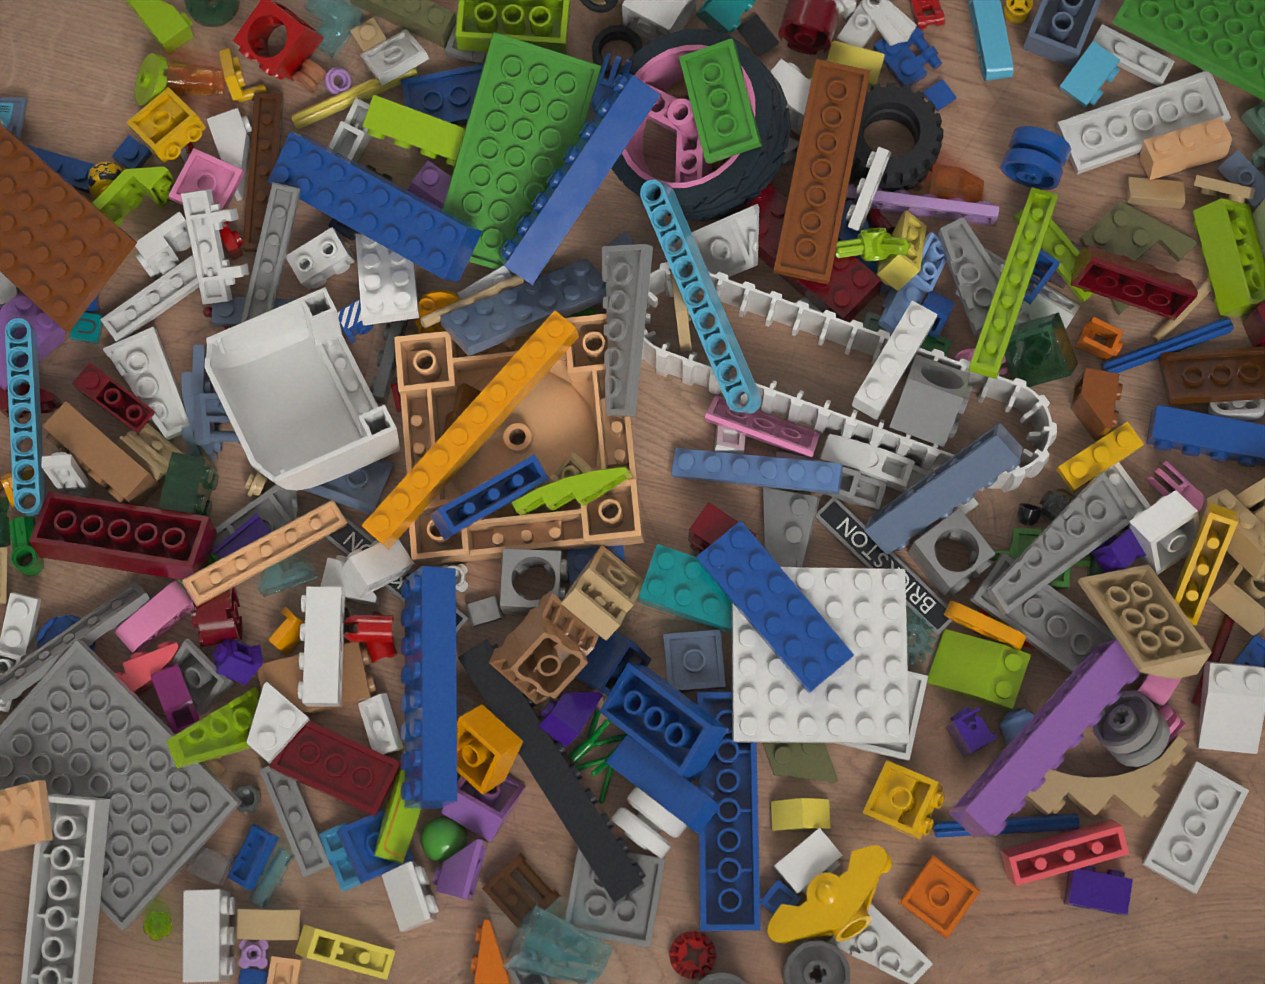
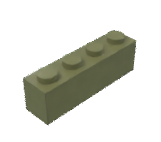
M350 0L351 4L403 29H407L443 48H446L456 22L455 12L430 0Z

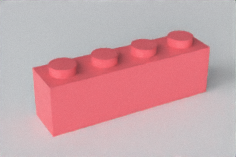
M1112 819L1000 850L1007 879L1016 886L1129 854L1123 827Z

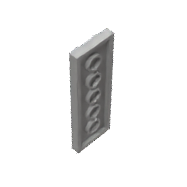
M1004 552L999 555L970 598V601L999 622L1023 633L1027 637L1025 641L1070 674L1073 673L1097 644L1116 638L1109 628L1048 584L1008 614L1002 615L986 590L1015 561Z

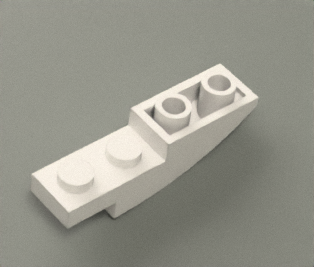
M833 434L827 436L819 460L825 462L841 463L843 467L862 472L861 475L886 482L888 487L902 493L931 473L914 465L915 461L896 453Z
M15 592L10 593L0 637V676L32 654L39 628L36 625L41 603L40 598ZM0 698V711L11 712L17 698L11 699L6 704Z

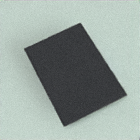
M757 14L737 27V30L758 56H761L780 43Z

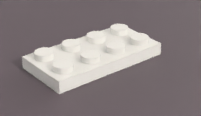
M361 233L356 234L363 325L419 318L414 263Z
M1197 761L1194 762L1141 865L1187 891L1197 894L1249 790Z

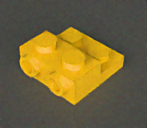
M169 87L126 122L163 163L169 159H176L180 155L181 149L189 142L199 140L202 136V131L206 129L197 114Z
M886 760L862 813L867 817L891 826L894 830L920 840L922 834L927 836L931 831L933 819L930 817L934 808L939 809L944 802L945 793L942 792L944 787L936 780Z

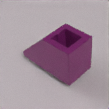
M178 664L150 674L172 732L175 735L200 721Z

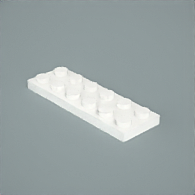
M1204 71L1057 123L1056 128L1059 135L1070 144L1071 152L1069 159L1077 175L1140 153L1143 140L1219 117H1222L1224 123H1227L1231 116L1212 74Z

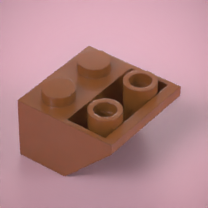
M1085 368L1075 382L1071 410L1094 441H1098L1109 434L1112 427L1115 428L1117 425L1119 412L1114 410L1115 402L1121 398L1123 384L1118 383L1120 376L1118 373Z

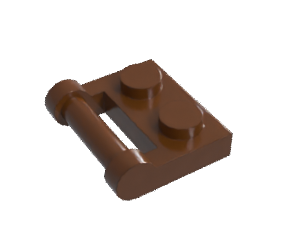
M519 853L482 889L511 922L523 932L561 895L555 889L552 891L527 864V858L522 853ZM516 869L543 898L538 905L510 876Z

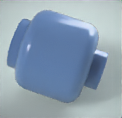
M1019 708L1003 715L1004 719L1000 722V729L1006 745L1027 725L1035 715L1033 712L1026 711L1025 708Z

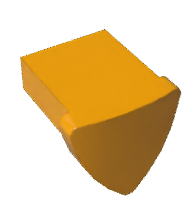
M27 467L22 472L24 481L30 480L34 476L35 471L33 467ZM11 472L3 475L0 478V482L11 506L14 507Z
M285 606L281 613L287 619L268 640L288 656L301 641L300 626L305 624V622Z

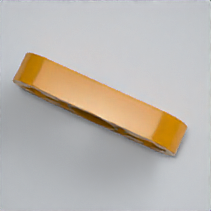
M954 601L949 602L944 612V615L952 621L1017 650H1021L1027 638L1018 630Z

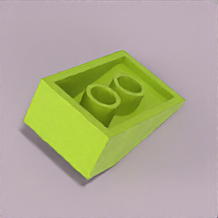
M944 629L928 674L927 684L1008 713L1014 707L1031 654L1004 644Z

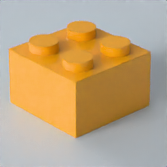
M481 704L460 716L457 721V772L483 795L505 781L523 744V740Z

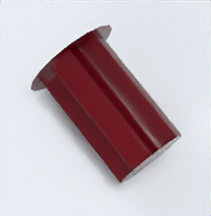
M877 207L868 212L866 219L872 228H886L887 233H893L896 226L892 227Z

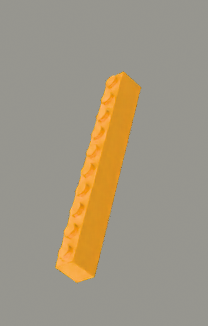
M554 310L361 526L389 550L579 338L577 328Z

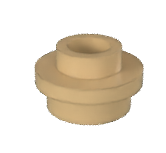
M259 471L257 474L251 472L244 487L249 489L247 495L251 497L253 494L259 497L267 477Z

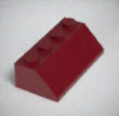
M1087 244L1076 257L1070 283L1071 286L1171 320H1175L1198 295L1192 280L1184 278L1180 274L1169 273L1157 269L1151 264H1143L1131 260L1125 255H1116L1103 250L1101 247Z

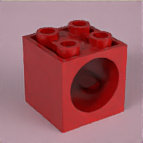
M260 0L233 41L240 46L238 51L242 55L260 63L258 67L268 75H274L280 80H283L285 77L294 81L292 76L296 71L302 69L303 61L310 59L324 39V36L285 5L275 0ZM285 25L287 30L285 47L279 54L271 57L268 51L269 38L276 28Z

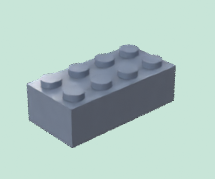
M1042 0L1022 49L1073 68L1101 0Z

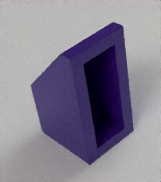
M600 692L563 693L556 702L551 699L541 712L545 717L538 727L567 747L580 734L603 694Z

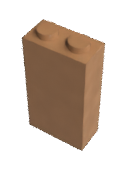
M360 642L344 644L342 706H306L302 703L303 699L298 698L299 681H303L304 670L299 668V655L263 663L257 670L261 690L263 685L268 682L306 716L358 704L372 698V692L377 691L374 676L368 675L366 665L371 664L367 647L363 648Z

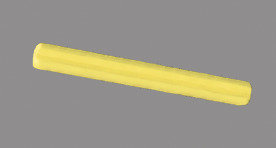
M414 67L383 86L375 77L291 115L296 129H301L352 106L355 98L364 101L373 97V95L401 84L402 79L417 77V69Z

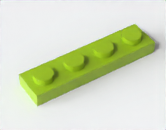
M1024 209L1013 217L1017 225H1019ZM1051 218L1041 249L1061 262L1056 272L1083 303L1095 293L1070 285L1076 257L1080 252Z

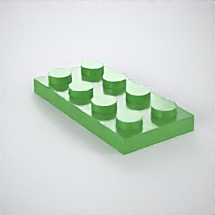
M731 38L680 56L679 60L705 161L710 164L761 147L762 143L735 41Z

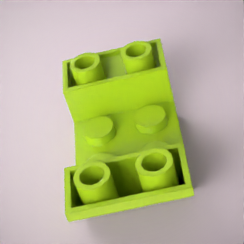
M164 166L125 169L99 195L93 204L120 227L124 217L131 210H135L141 205L145 195L161 209L165 204H170L173 200H170L168 195L175 184V180Z

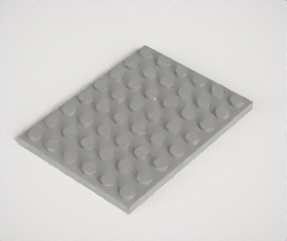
M76 640L0 725V790L40 780L46 781L48 795L60 794L110 799L100 909L123 931L137 919L237 809L242 801L203 762L177 769L166 743L175 734L82 640Z

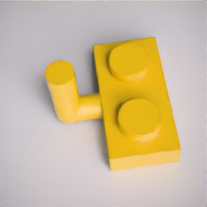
M230 48L219 51L224 78L233 101L244 102L254 99L255 93H268L265 84L243 90L242 87L246 86L238 56L233 58Z

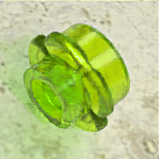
M151 912L143 924L144 933L149 935L152 940H162L164 936L167 937L172 931L171 917L165 912ZM157 923L161 925L159 929L155 927Z

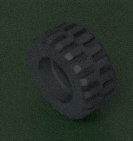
M887 82L886 87H881L878 83L871 85L869 92L866 91L850 179L852 181L856 179L861 180V178L866 179L870 170L866 165L873 150L867 145L863 137L865 128L880 120L896 121L904 125L911 132L915 144L910 152L898 157H889L878 187L883 191L884 189H890V192L894 193V191L900 190L901 187H904L905 190L915 187L916 181L921 183L927 178L928 172L933 170L941 150L944 129L941 128L942 119L940 114H934L936 106L931 100L928 102L924 100L925 94L919 90L916 93L910 91L911 86L903 84V87L900 88L895 87V82Z

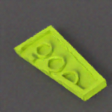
M257 687L252 688L166 741L177 769L251 749L247 744V739L260 699Z

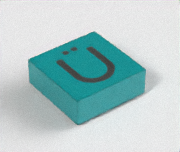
M84 312L71 329V340L99 344L103 323L100 319L104 316Z

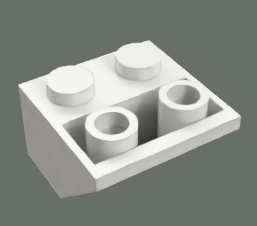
M411 861L382 874L400 932H405L437 920L435 913L439 912V908L434 895H428L425 885L430 884L424 867L422 868V866Z

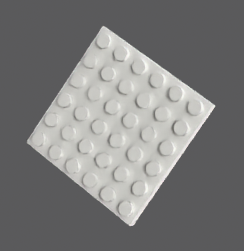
M781 567L854 654L851 659L809 694L732 603V742L909 743L905 569Z

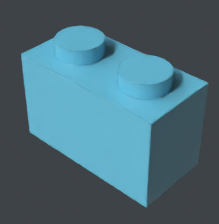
M1093 41L1062 82L1059 90L1084 108L1089 103L1095 105L1104 93L1100 90L1106 80L1111 83L1121 70L1117 67L1120 59Z

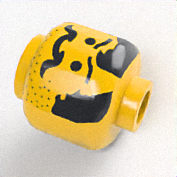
M100 162L90 169L88 181L89 190L93 198L97 199L123 172L120 166L111 162Z

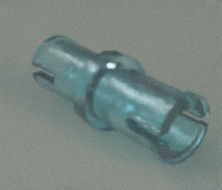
M278 847V851L267 870L263 869L261 873L262 879L249 898L251 902L263 908L267 907L277 886L282 885L284 881L282 877L291 861L295 858L292 853Z

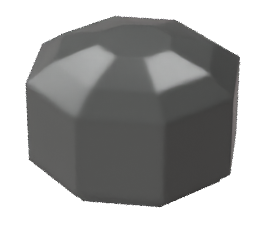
M250 784L238 786L233 792L242 801L237 807V810L241 813L255 812L261 805V792Z

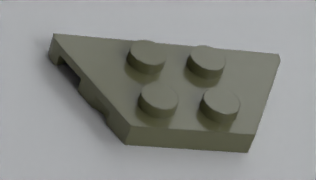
M762 742L774 776L824 781L833 784L838 782L825 743Z

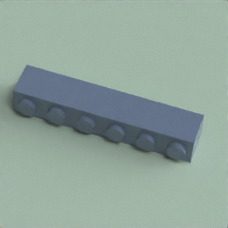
M1001 423L997 424L870 516L864 531L886 555L895 549L900 551L909 543L910 538L916 534L919 536L924 534L931 527V523L938 518L943 520L952 513L955 506L960 503L963 505L968 503L975 496L976 491L982 487L987 489L992 486L1000 474L1005 471L1007 473L1013 471L1021 462L1022 446Z

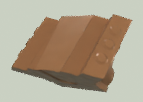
M553 593L542 596L538 607L529 610L528 615L511 634L506 636L503 646L494 649L489 664L535 704L545 702L550 696L555 699L588 663L586 656L594 649L599 634L561 604L562 601Z

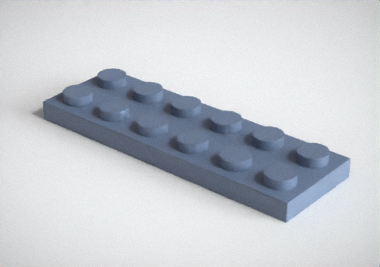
M587 259L538 277L533 285L526 282L440 316L441 325L467 356H470L539 328L554 310L561 316L567 317L602 303L603 297H606V282L602 281V274Z

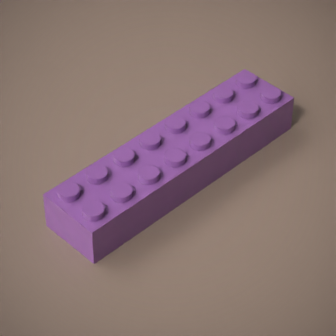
M1117 638L1097 644L1031 718L1027 725L949 810L948 813L973 837L998 835L1007 825L1005 819L1012 812L1014 814L1017 813L1026 804L1027 801L1024 798L1031 790L1035 792L1044 784L1046 779L1043 776L1050 768L1054 770L1064 761L1065 757L1063 754L1069 747L1071 749L1082 741L1084 738L1082 732L1088 725L1092 727L1102 718L1103 714L1101 711L1107 704L1110 706L1115 703L1122 694L1119 690L1126 683L1129 685L1139 676L1140 672Z

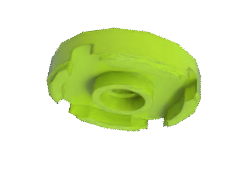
M148 54L139 68L135 83V99L141 107H145L166 88L167 76L163 74L164 69L168 70V64L162 55Z

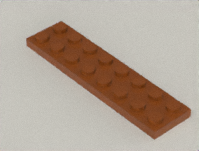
M819 59L815 60L773 273L823 284H829L871 70Z

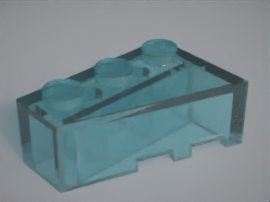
M535 906L522 919L502 968L582 984H591L604 973L613 947L544 909Z

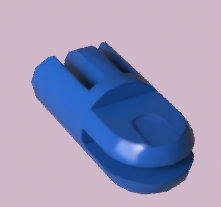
M606 52L592 96L594 110L602 98L607 100L613 90L610 86L618 76L622 57L616 56L607 80L605 77L612 54ZM627 59L622 76L625 72H630L632 60Z

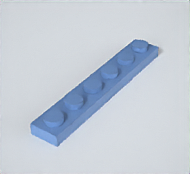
M675 448L671 475L673 478L839 494L843 465L841 463Z

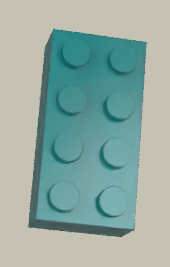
M657 544L638 597V602L716 630L721 629L722 632L732 635V603L695 559L696 557Z

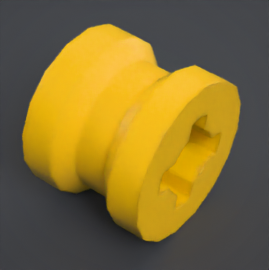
M1006 0L1003 8L1004 17L1014 24L1025 22L1032 10L1033 0Z

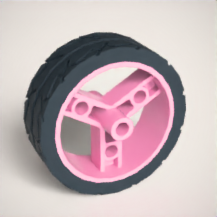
M685 29L661 36L643 46L630 58L633 63L629 73L661 95L612 166V171L623 182V185L640 198L643 184L651 179L658 180L653 178L646 165L643 153V133L646 120L649 119L677 134L675 183L658 181L672 187L686 220L706 221L716 219L745 207L761 194V190H764L777 174L786 154L784 150L788 147L791 129L789 107L786 108L788 102L780 83L747 46L732 36L718 31ZM732 38L738 51L762 146L731 156L725 164L712 173V163L708 164L704 158L690 101L687 99H677L665 93V91L675 82L684 78L679 60L680 56ZM624 66L622 67V69L619 71L618 74H621V75H622ZM692 142L697 145L695 150H692ZM660 188L655 192V200L661 195Z

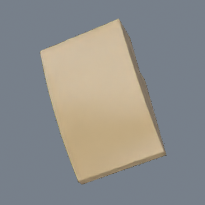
M601 545L581 571L561 604L603 639L607 640L618 629L626 613L634 605L641 591L644 579Z

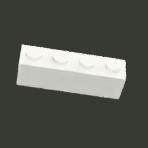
M912 300L855 395L852 403L853 407L876 420L878 419L928 335L938 314Z
M306 587V595L301 597V610L306 612L305 624L300 626V639L305 642L304 652H300L299 668L304 671L303 681H299L298 698L303 699L302 703L306 706H342L345 591L342 587Z

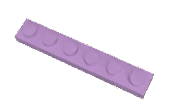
M848 184L845 203L851 200L856 206L860 195L856 194L857 188L853 184ZM879 187L869 209L872 210L877 207L880 211L899 214L907 210L914 216L952 221L964 217L967 223L990 226L995 225L999 215V206H993L992 203L987 201L970 203L956 197L949 198L948 200L939 199L933 194L916 196L910 195L909 192L897 190L894 193L886 192Z

